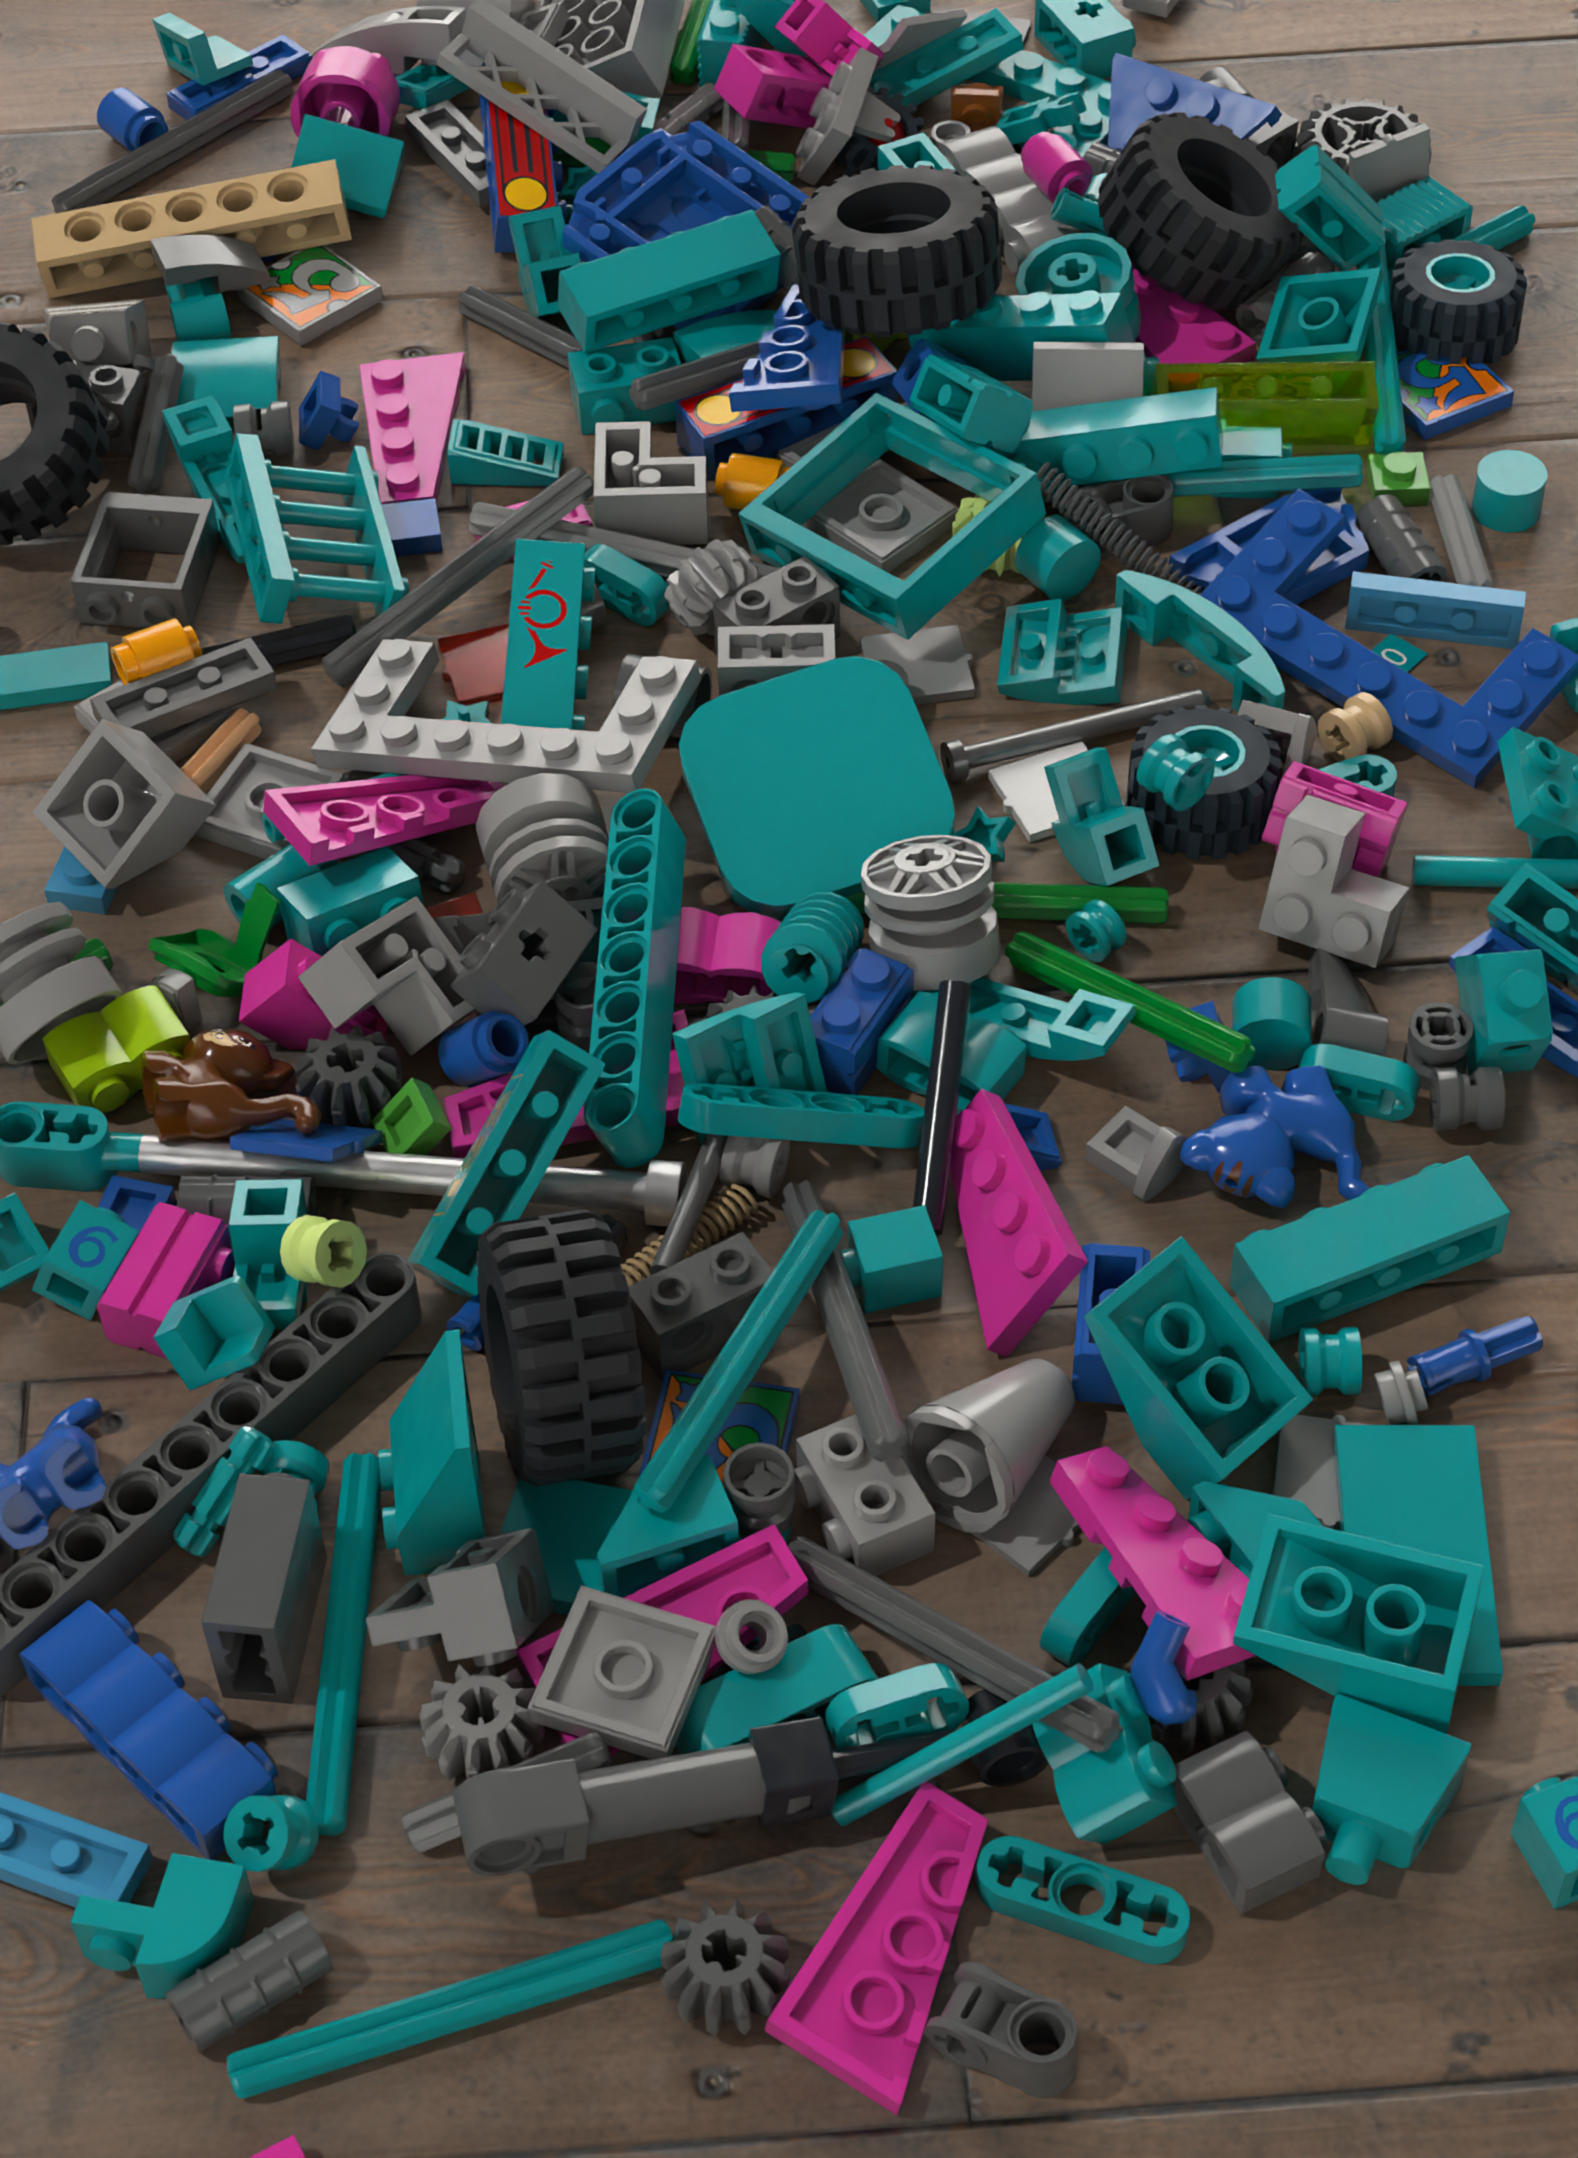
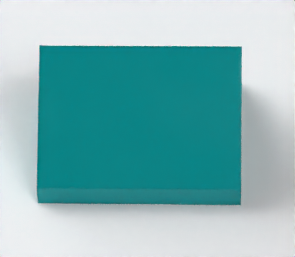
M305 114L291 168L335 159L346 208L385 219L403 168L404 141Z
M1373 268L1281 277L1256 358L1261 367L1333 366L1325 397H1327L1361 357L1384 277L1382 269ZM1330 367L1266 369L1281 376L1283 371H1286L1285 375L1300 371L1312 372L1315 375V379L1309 377L1289 379L1310 381L1313 383L1310 390L1323 395Z

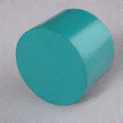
M1500 450L1486 455L1479 462L1471 504L1472 514L1475 519L1489 529L1506 533L1520 532L1534 526L1541 515L1548 474L1545 465L1535 456L1518 450Z
M1052 515L1037 522L1022 538L1016 551L1015 566L1018 572L1051 600L1062 598V601H1066L1079 594L1093 579L1100 564L1101 552L1095 542L1066 518L1060 515Z
M1265 977L1252 980L1236 991L1232 1002V1029L1248 1036L1251 1040V1045L1256 1049L1254 1059L1249 1061L1247 1066H1262L1265 1070L1279 1071L1300 1064L1304 1051L1312 1046V999L1303 986L1284 978Z

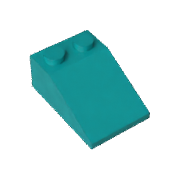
M1182 1236L1084 1315L1142 1446L1185 1500L1191 1498L1192 1486L1202 1481L1218 1483L1314 1400Z
M460 1329L444 1332L389 1420L391 1448L378 1450L382 1490H394L395 1506L382 1508L387 1550L400 1549L405 1576L431 1573L438 1566L445 1565L457 1555L456 1551L467 1541L486 1537L479 1453Z
M1268 1513L1234 1632L1233 1644L1333 1696L1339 1693L1447 1734L1476 1613L1485 1566Z

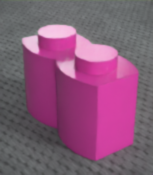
M681 907L674 1003L697 1004L708 1001L724 1003L728 990L733 991L739 996H745L749 994L754 985L760 996L765 997L773 993L774 991L766 984L761 971V954L767 940L781 922L754 912L718 916L695 907Z

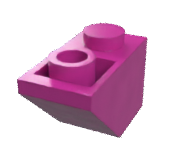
M289 939L257 964L244 977L239 1022L288 1050H306L309 1039L326 1041L333 1025L298 978L299 975L322 956L295 940ZM373 1005L335 1029L339 1034H349L358 1024L365 1033V1036L381 1031L385 1039L387 1023Z

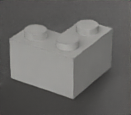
M651 421L595 423L593 497L596 527L679 546L708 544L706 456L653 457Z
M1306 795L1285 819L1258 930L1316 949L1320 948L1328 953L1374 968L1377 967L1396 941L1410 888L1351 869L1366 813L1310 795Z
M417 896L339 942L298 976L301 983L335 1029L374 1005L410 1056L444 1035L446 1031L455 1027L476 1010L450 987L464 966L458 962L459 954Z

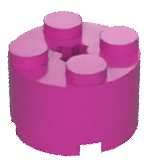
M339 46L318 51L307 66L291 104V124L298 139L305 114L388 137L400 104L398 83L391 71L389 61L381 54L370 53L366 50L350 46Z

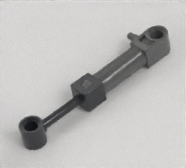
M986 1689L973 1694L968 1698L969 1712L962 1722L963 1727L1002 1706L1007 1701ZM814 1717L750 1728L747 1743L580 1772H577L574 1758L518 1768L491 1770L477 1774L461 1783L453 1794V1800L469 1870L484 1876H500L519 1871L534 1874L544 1866L586 1859L587 1845L755 1815H757L760 1828L828 1817L833 1812L839 1779L882 1772L960 1728L831 1750L822 1718ZM1032 1724L969 1758L971 1763H975L980 1780L986 1785L994 1787L1023 1783L1037 1776L1049 1764L1038 1743Z

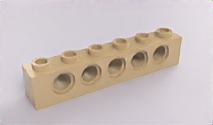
M335 159L31 218L36 263L49 299L162 277L152 257L151 239L178 235L224 236L254 244L260 257L352 240L345 197Z

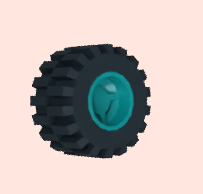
M1441 240L1438 243L1428 242L1421 244L1420 248H1411L1404 253V258H1398L1392 273L1390 298L1397 350H1408L1415 355L1424 350L1427 352L1426 359L1437 362L1439 356L1449 357V364L1460 365L1461 358H1469L1471 364L1481 362L1494 364L1501 360V356H1508L1513 351L1514 344H1517L1527 287V277L1523 276L1524 269L1520 264L1513 262L1514 258L1509 254L1498 252L1495 247L1487 244H1477L1474 241Z
M1194 705V709L1185 710L1182 707L1171 709L1169 716L1158 714L1149 720V727L1142 726L1136 733L1135 742H1132L1126 806L1144 809L1153 843L1161 844L1162 851L1172 855L1177 852L1187 854L1186 858L1199 860L1200 856H1210L1212 860L1225 858L1228 852L1239 855L1248 851L1249 843L1257 845L1262 841V835L1278 790L1282 760L1280 759L1281 751L1278 743L1271 741L1272 734L1264 726H1254L1255 719L1245 714L1241 716L1234 715L1231 709L1220 707L1219 710L1207 709V705ZM1167 734L1177 735L1185 741L1190 753H1202L1214 763V776L1206 793L1196 804L1184 811L1174 810L1166 804L1160 791L1156 793L1149 792L1140 786L1137 781L1138 766L1145 752L1156 740Z

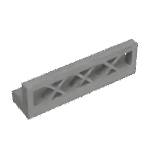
M475 0L468 7L462 32L439 54L436 64L597 173L601 172L622 155L625 149L635 144L647 108L485 0ZM467 49L484 60L485 66H470L458 57ZM501 81L517 82L526 88L527 94H512L502 87ZM543 109H557L567 116L569 122H554L544 115ZM584 137H599L612 147L603 155L586 144Z

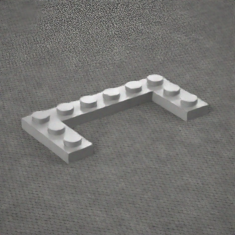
M383 639L312 746L311 751L317 767L503 783H511L516 779L539 773L566 774L584 781L591 790L629 793L640 789L702 678L697 660L675 659L665 656H643L599 732L568 728L519 726L515 724L413 718L405 716V714L440 661L434 642Z

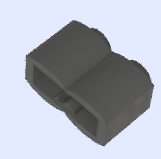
M1245 1731L1174 1764L1177 1777L1173 1785L1177 1806L1173 1809L1189 1836L1203 1851L1214 1876L1229 1900L1241 1914L1320 1876L1325 1855L1324 1849L1327 1848V1837L1324 1828L1312 1809L1309 1807L1300 1808L1295 1800L1285 1791L1284 1788L1288 1786L1287 1774L1280 1758L1271 1747L1261 1748L1254 1737L1248 1731Z

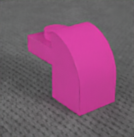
M796 0L775 25V28L831 78L840 62L849 64L860 47L879 56L877 63L885 54L872 41L847 23L823 0Z

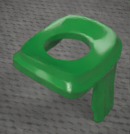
M256 883L251 899L246 900L235 943L215 930L200 928L188 933L151 938L148 943V949L154 953L155 960L171 969L182 971L191 976L194 984L202 990L218 997L242 996L245 974L262 961L267 938L282 900L277 898L266 885ZM211 964L221 968L225 972H218Z

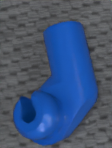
M1157 1610L1132 1662L1131 1678L1147 1713L1154 1720L1164 1725L1183 1724L1194 1716L1197 1709V1696L1194 1690H1187L1174 1661L1188 1634L1190 1626L1171 1614Z

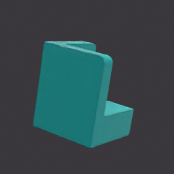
M233 1276L174 1301L153 1338L187 1388L191 1391L258 1362L275 1326L244 1279L240 1276Z

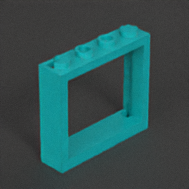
M875 393L740 511L738 515L751 554L779 568L803 556H807L840 586V603L909 640L1046 515V510L1040 489L1041 482L1038 481L1037 473L1026 468V464L1016 463L994 452L988 445L966 440L941 424L916 413L908 405L902 406ZM888 449L991 502L904 581L802 526Z

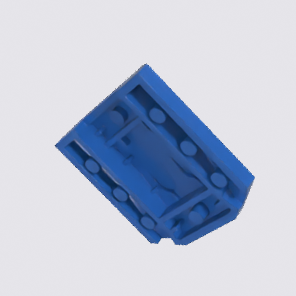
M701 121L689 123L688 132L668 137L663 130L646 134L578 189L573 202L571 218L563 230L562 246L572 254L579 253V257L583 262H590L618 253L627 247L643 245L667 237L674 232L686 231L714 222L724 216H733L752 209L755 212L763 206H769L783 221H788L789 226L792 228L793 220L801 204L806 198L810 197ZM777 281L776 291L673 324L672 326L679 330L702 320L725 314L757 310L783 286Z

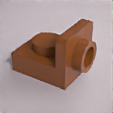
M979 82L968 85L957 84L954 86L951 97V120L966 124L971 132L997 125L1002 117L1003 86H992Z

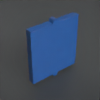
M280 1119L262 1126H252L250 1130L230 1137L231 1150L333 1162L354 1153H364L365 1149L381 1144L382 1130L320 1123L315 1134L305 1136L297 1131L294 1124L295 1120Z

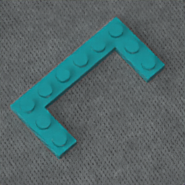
M898 4L864 36L879 47L882 43L886 42L902 18L924 14L912 7H904ZM1024 50L966 79L974 83L979 82L992 86H1003L1004 94L1028 103L1051 97V100L1054 101L1064 95L1080 91L1087 110L1079 114L1081 119L1079 123L1065 127H1055L1050 133L1062 136L1082 157L1095 142L1108 146L1111 82L1084 73L1078 68L1068 67L1043 58L1037 53Z

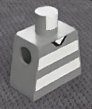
M145 299L44 307L48 341L57 342L73 360L119 366L133 364L135 355L146 356L151 353ZM130 326L132 330V342L130 338Z

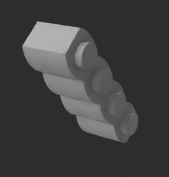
M991 126L939 142L938 150L962 177L969 175L977 179L995 199V204L998 208L1000 249L1012 273L1018 274L1020 265L1030 252L1047 241L1068 234L1085 233L1050 219L1054 203L1026 176L1023 170L1021 154L1015 153L1011 142L999 128Z

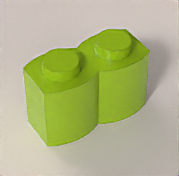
M157 985L141 987L127 992L110 1002L100 1012L87 1013L69 1019L52 1029L42 1038L50 1066L74 1105L93 1107L100 1112H109L119 1108L139 1089H143L142 1053L144 1051L162 1050L171 1053L179 1060H183L184 1047L191 1041L188 1032Z

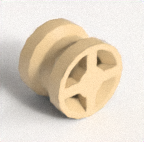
M1361 692L1350 697L1345 702L1344 709L1334 708L1324 713L1318 720V733L1325 750L1333 759L1340 762L1355 756L1367 754V749H1380L1388 744L1392 739L1393 726L1391 718L1381 702L1371 694Z

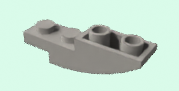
M415 6L372 15L350 24L332 35L313 52V57L322 49L339 46L356 47L370 53L383 55L389 61L391 71L395 77L409 71L420 59L426 65L437 66L439 54L462 32L466 8ZM467 49L458 57L470 66H482V63H485L484 60Z

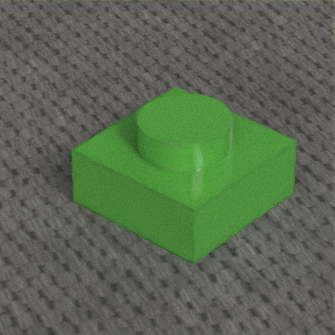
M1393 452L1388 455L1368 454L1366 475L1371 500L1379 495L1390 494L1396 496L1402 506L1428 505L1430 484L1423 452Z
M411 1078L372 1120L375 1130H382V1144L387 1153L427 1155L452 1129L431 1086L415 1078Z

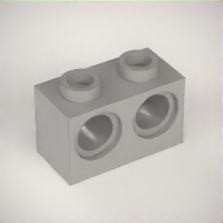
M834 624L718 627L719 696L835 659Z

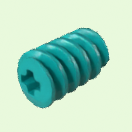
M815 892L802 897L791 908L790 912L767 940L761 954V971L766 984L778 996L799 992L805 994L807 1003L822 999L824 993L829 990L833 983L837 982L841 972H844L845 966L853 954L860 948L864 938V921L858 909L847 898L832 892Z

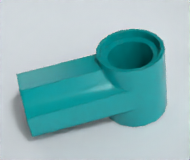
M211 277L199 279L191 284H176L172 286L165 284L171 302L169 306L177 342L232 339L223 296L221 293L216 294Z

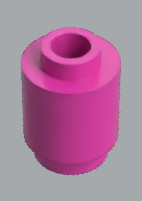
M1041 132L1031 137L1022 149L1021 161L1024 173L1052 203H1054L1063 187L1080 196L1086 193L1092 180V168L1062 136Z

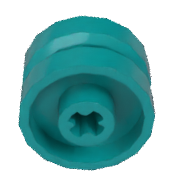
M1095 233L1068 234L1047 241L1030 252L1020 265L1015 283L1018 295H1028L1034 292L1077 294L1088 290L1098 293L1121 292L1134 341L1139 336L1142 314L1139 299L1134 289L1135 279L1132 264L1126 249L1114 239Z

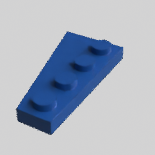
M793 284L774 316V329L770 332H764L759 341L760 353L757 358H749L742 369L744 380L742 383H734L729 391L731 412L791 407L819 410L830 404H841L846 329L840 328L835 330L826 326L822 320L818 321L801 301L798 284Z

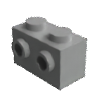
M856 1414L796 1439L797 1468L794 1469V1490L805 1509L815 1507L823 1521L821 1524L822 1535L829 1551L875 1577L934 1552L935 1512L902 1458L896 1460L890 1457L880 1462L870 1455Z

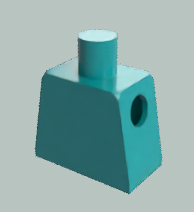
M1541 949L1456 956L1454 961L1460 1008L1470 1016L1473 1023L1471 1045L1467 1051L1468 1075L1472 1076L1478 1067H1500L1502 1073L1533 1070L1551 1043L1553 1035L1544 958ZM1516 1046V1049L1503 1050L1506 1047Z
M1336 1693L1332 1704L1312 1811L1317 1815L1324 1828L1327 1840L1333 1842L1325 1861L1327 1871L1343 1882L1363 1885L1367 1883L1376 1859L1398 1868H1409L1459 1791L1472 1743Z

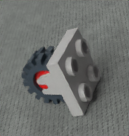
M860 47L849 64L840 62L830 81L829 88L823 87L820 90L810 112L811 116L817 118L814 128L808 127L796 152V155L803 158L796 178L815 186L833 160L837 166L844 162L848 165L843 172L848 177H852L855 172L860 174V171L874 168L875 171H878V146L922 133L919 131L925 125L923 118L913 119L912 115L917 108L912 102L905 108L901 104L905 96L897 92L891 99L888 97L889 88L880 87L875 94L873 87H868L879 56Z

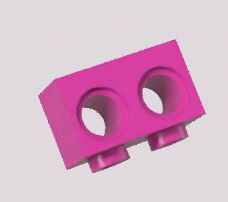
M732 44L714 90L744 119L808 129V127L814 128L817 119L810 115L815 99L823 87L829 88L831 78L808 57Z

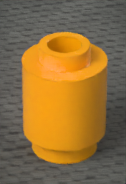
M732 453L728 463L720 462L715 479V494L723 496L725 508L743 510L791 467H787L784 460Z
M173 618L123 636L121 644L111 647V655L122 684L127 685L202 656V650L193 628L190 625L182 628L179 621Z

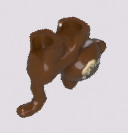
M232 1029L204 1031L196 1035L185 1045L183 1060H179L171 1053L162 1050L144 1051L142 1053L143 1096L148 1114H153L159 1142H175L188 1139L206 1141L225 1139L247 1124L267 1123L283 1118L295 1119L294 1124L297 1131L305 1136L315 1134L319 1127L322 1114L311 1098L291 1093L262 1099L248 1098V1096L259 1091H275L295 1073L294 1068L289 1063L272 1059L267 1046L248 1032Z

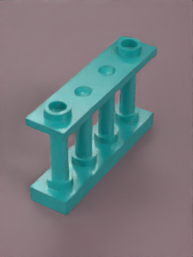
M236 433L225 480L259 622L282 624L288 601L294 602L297 596L373 603L376 617H378L409 593V583L406 577H401L378 495V473L376 470H371L364 446H354L346 473L271 465L270 459H264L258 435ZM272 488L342 494L346 507L282 501L278 494H273ZM280 523L353 530L356 543L290 537L287 530H282ZM289 559L363 566L366 579L301 574L296 567H291Z

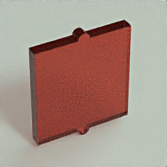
M509 624L438 639V647L445 665L442 669L443 680L451 683L458 704L469 706L484 701L493 703L503 700Z

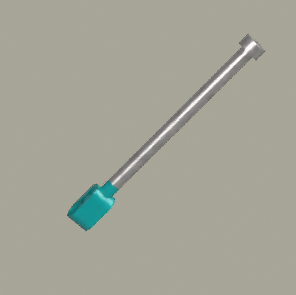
M14 1101L0 1106V1177L6 1183L18 1187L88 1192L106 1186L112 1175L116 1176L117 1171L178 1176H212L215 1173L219 1176H245L249 1173L251 1176L277 1177L282 1173L285 1177H314L316 1186L444 1196L465 1159L364 1151L361 1154L354 1153L339 1160L329 1162L231 1150L229 1140L206 1141L188 1139L175 1142H159L157 1135L111 1132L104 1114L89 1106ZM650 1160L647 1172L549 1165L529 1203L644 1211L646 1225L668 1226L686 1184L685 1162Z

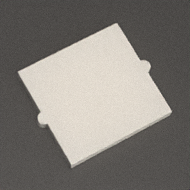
M1082 741L989 770L988 779L1003 800V812L1007 815L1012 814L1030 843L1055 835L1051 822L1059 820L1044 767L1088 751Z

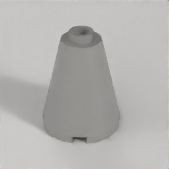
M1033 1358L920 1406L907 1416L904 1421V1427L908 1435L907 1441L904 1443L907 1451L902 1459L925 1495L936 1506L937 1501L951 1509L946 1510L937 1507L934 1510L936 1519L962 1532L984 1533L1007 1517L1074 1409L1075 1395L1071 1382L1065 1372L1056 1365L1043 1359Z

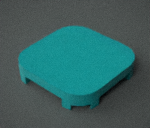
M859 656L831 659L732 691L699 706L684 725L679 741L684 786H687L712 851L722 878L723 890L734 907L740 905L749 912L768 916L782 922L791 908L802 897L815 892H832L842 897H849L862 892V864L875 851L893 842L916 836L954 835L955 812L952 794L912 695L899 674L880 661Z

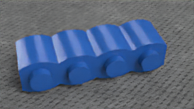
M87 1600L19 1653L27 1677L43 1698L61 1716L72 1723L87 1742L106 1761L117 1768L132 1787L151 1806L162 1813L198 1853L206 1859L213 1860L226 1849L223 1841L224 1824L229 1811L238 1801L249 1796L277 1795L273 1779L278 1776L277 1769L271 1759L257 1744L250 1741L243 1747L237 1740L227 1734L231 1731V1726L214 1702L205 1696L196 1701L182 1690L185 1682L177 1668L165 1655L157 1652L151 1657L138 1647L137 1644L140 1642L137 1632L118 1610L112 1609L106 1614L96 1604Z

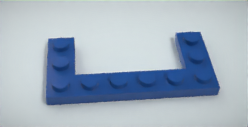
M1298 489L1206 587L1200 596L1211 601L1240 622L1267 651L1275 666L1343 708L1345 702L1357 693L1365 692L1374 696L1385 707L1391 718L1393 739L1475 789L1501 759L1497 741L1512 727L1524 732L1578 672V654L1532 628L1470 699L1461 706L1282 597L1344 530V515Z

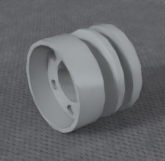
M539 773L516 779L496 791L483 805L475 827L497 904L512 889L515 888L520 893H523L541 880L546 882L566 901L603 897L609 837L597 795L584 781L566 774Z
M943 834L916 836L893 842L875 851L862 864L861 883L862 890L866 894L864 906L865 912L871 919L868 930L870 950L907 964L908 967L913 969V990H939L940 982L944 980H959L971 983L988 974L1000 961L1001 944L997 912L991 906L994 902L995 892L994 883L991 880L992 862L991 855L984 846L965 837Z
M59 901L32 908L0 924V1005H2L0 1007V1052L6 1061L12 1065L30 1062L46 1055L42 1038L63 1022L79 1015L100 1012L106 1005L120 997L123 993L100 958L92 956L71 962L85 947L87 937L82 930L76 927L70 928L74 917L66 905Z

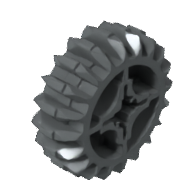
M1365 97L1361 102H1351L1344 98L1341 105L1325 103L1323 111H1311L1309 120L1301 123V129L1297 134V142H1295L1294 158L1312 145H1318L1349 176L1350 152L1378 142L1388 133L1393 136L1421 125V123H1418V115L1413 113L1404 114L1403 106L1400 105L1392 108L1385 105L1384 100L1378 103L1367 102ZM1430 147V161H1429V164H1430V162H1431L1432 147Z

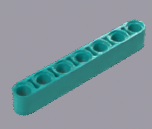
M648 788L637 789L627 793L619 799L613 807L611 814L589 1054L603 1061L606 1065L584 1104L585 1122L616 1164L625 1168H634L649 1162L659 1152L664 1140L686 849L685 834L660 795L655 790Z

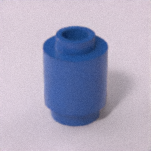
M128 88L112 90L103 98L98 107L97 122L99 127L131 152L168 131V126L162 113Z
M497 1011L484 1013L445 1032L438 1048L441 1067L448 1078L457 1085L463 1087L478 1086L516 1069L529 1046L528 1034L523 1024L510 1014H501Z

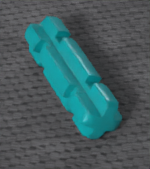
M249 1426L239 1429L228 1446L232 1454L229 1458L221 1457L192 1502V1505L196 1507L193 1514L185 1513L174 1530L173 1538L185 1551L199 1557H205L209 1554L220 1537V1534L216 1532L219 1525L225 1527L227 1524L239 1473L253 1475L255 1469L263 1470L275 1452V1445L272 1440L257 1429Z

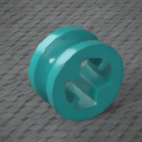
M1098 899L1089 901L1082 908V911L1073 913L1066 920V931L1072 945L1083 957L1095 963L1102 962L1109 956L1112 950H1118L1127 940L1125 925L1120 916L1111 906Z

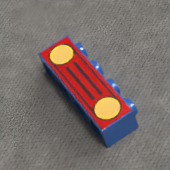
M501 81L502 87L510 93L527 94L526 88L517 82ZM480 94L494 253H515L508 223L509 216L561 205L565 225L567 224L566 201L557 200L556 192H562L561 161H553L552 154L558 153L557 145ZM543 109V113L546 117L553 116L554 109Z
M864 336L845 343L841 404H830L819 410L791 407L731 412L729 391L734 383H742L744 380L742 378L675 401L677 444L687 457L706 456L708 481L716 478L720 462L728 463L732 453L774 458L779 454V450L843 422L875 393L897 403V390L892 385L893 377L897 371L870 338Z

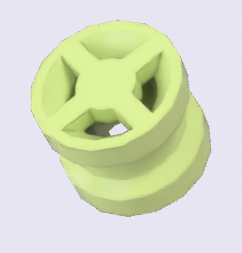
M305 1215L295 1219L287 1227L282 1237L280 1255L285 1271L295 1280L310 1283L319 1282L325 1286L342 1288L351 1284L360 1275L365 1265L367 1247L363 1233L352 1222L335 1219L327 1220L324 1217Z

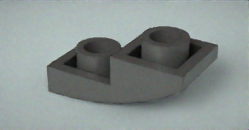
M178 235L151 239L152 257L167 286L191 284L199 279L212 277L221 293L230 290H244L253 285L270 282L269 272L254 244L215 235Z

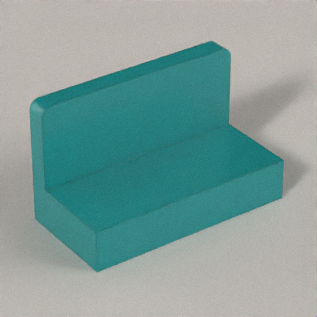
M170 12L152 19L167 65L202 86L253 65L250 53L217 35L207 38L204 31Z

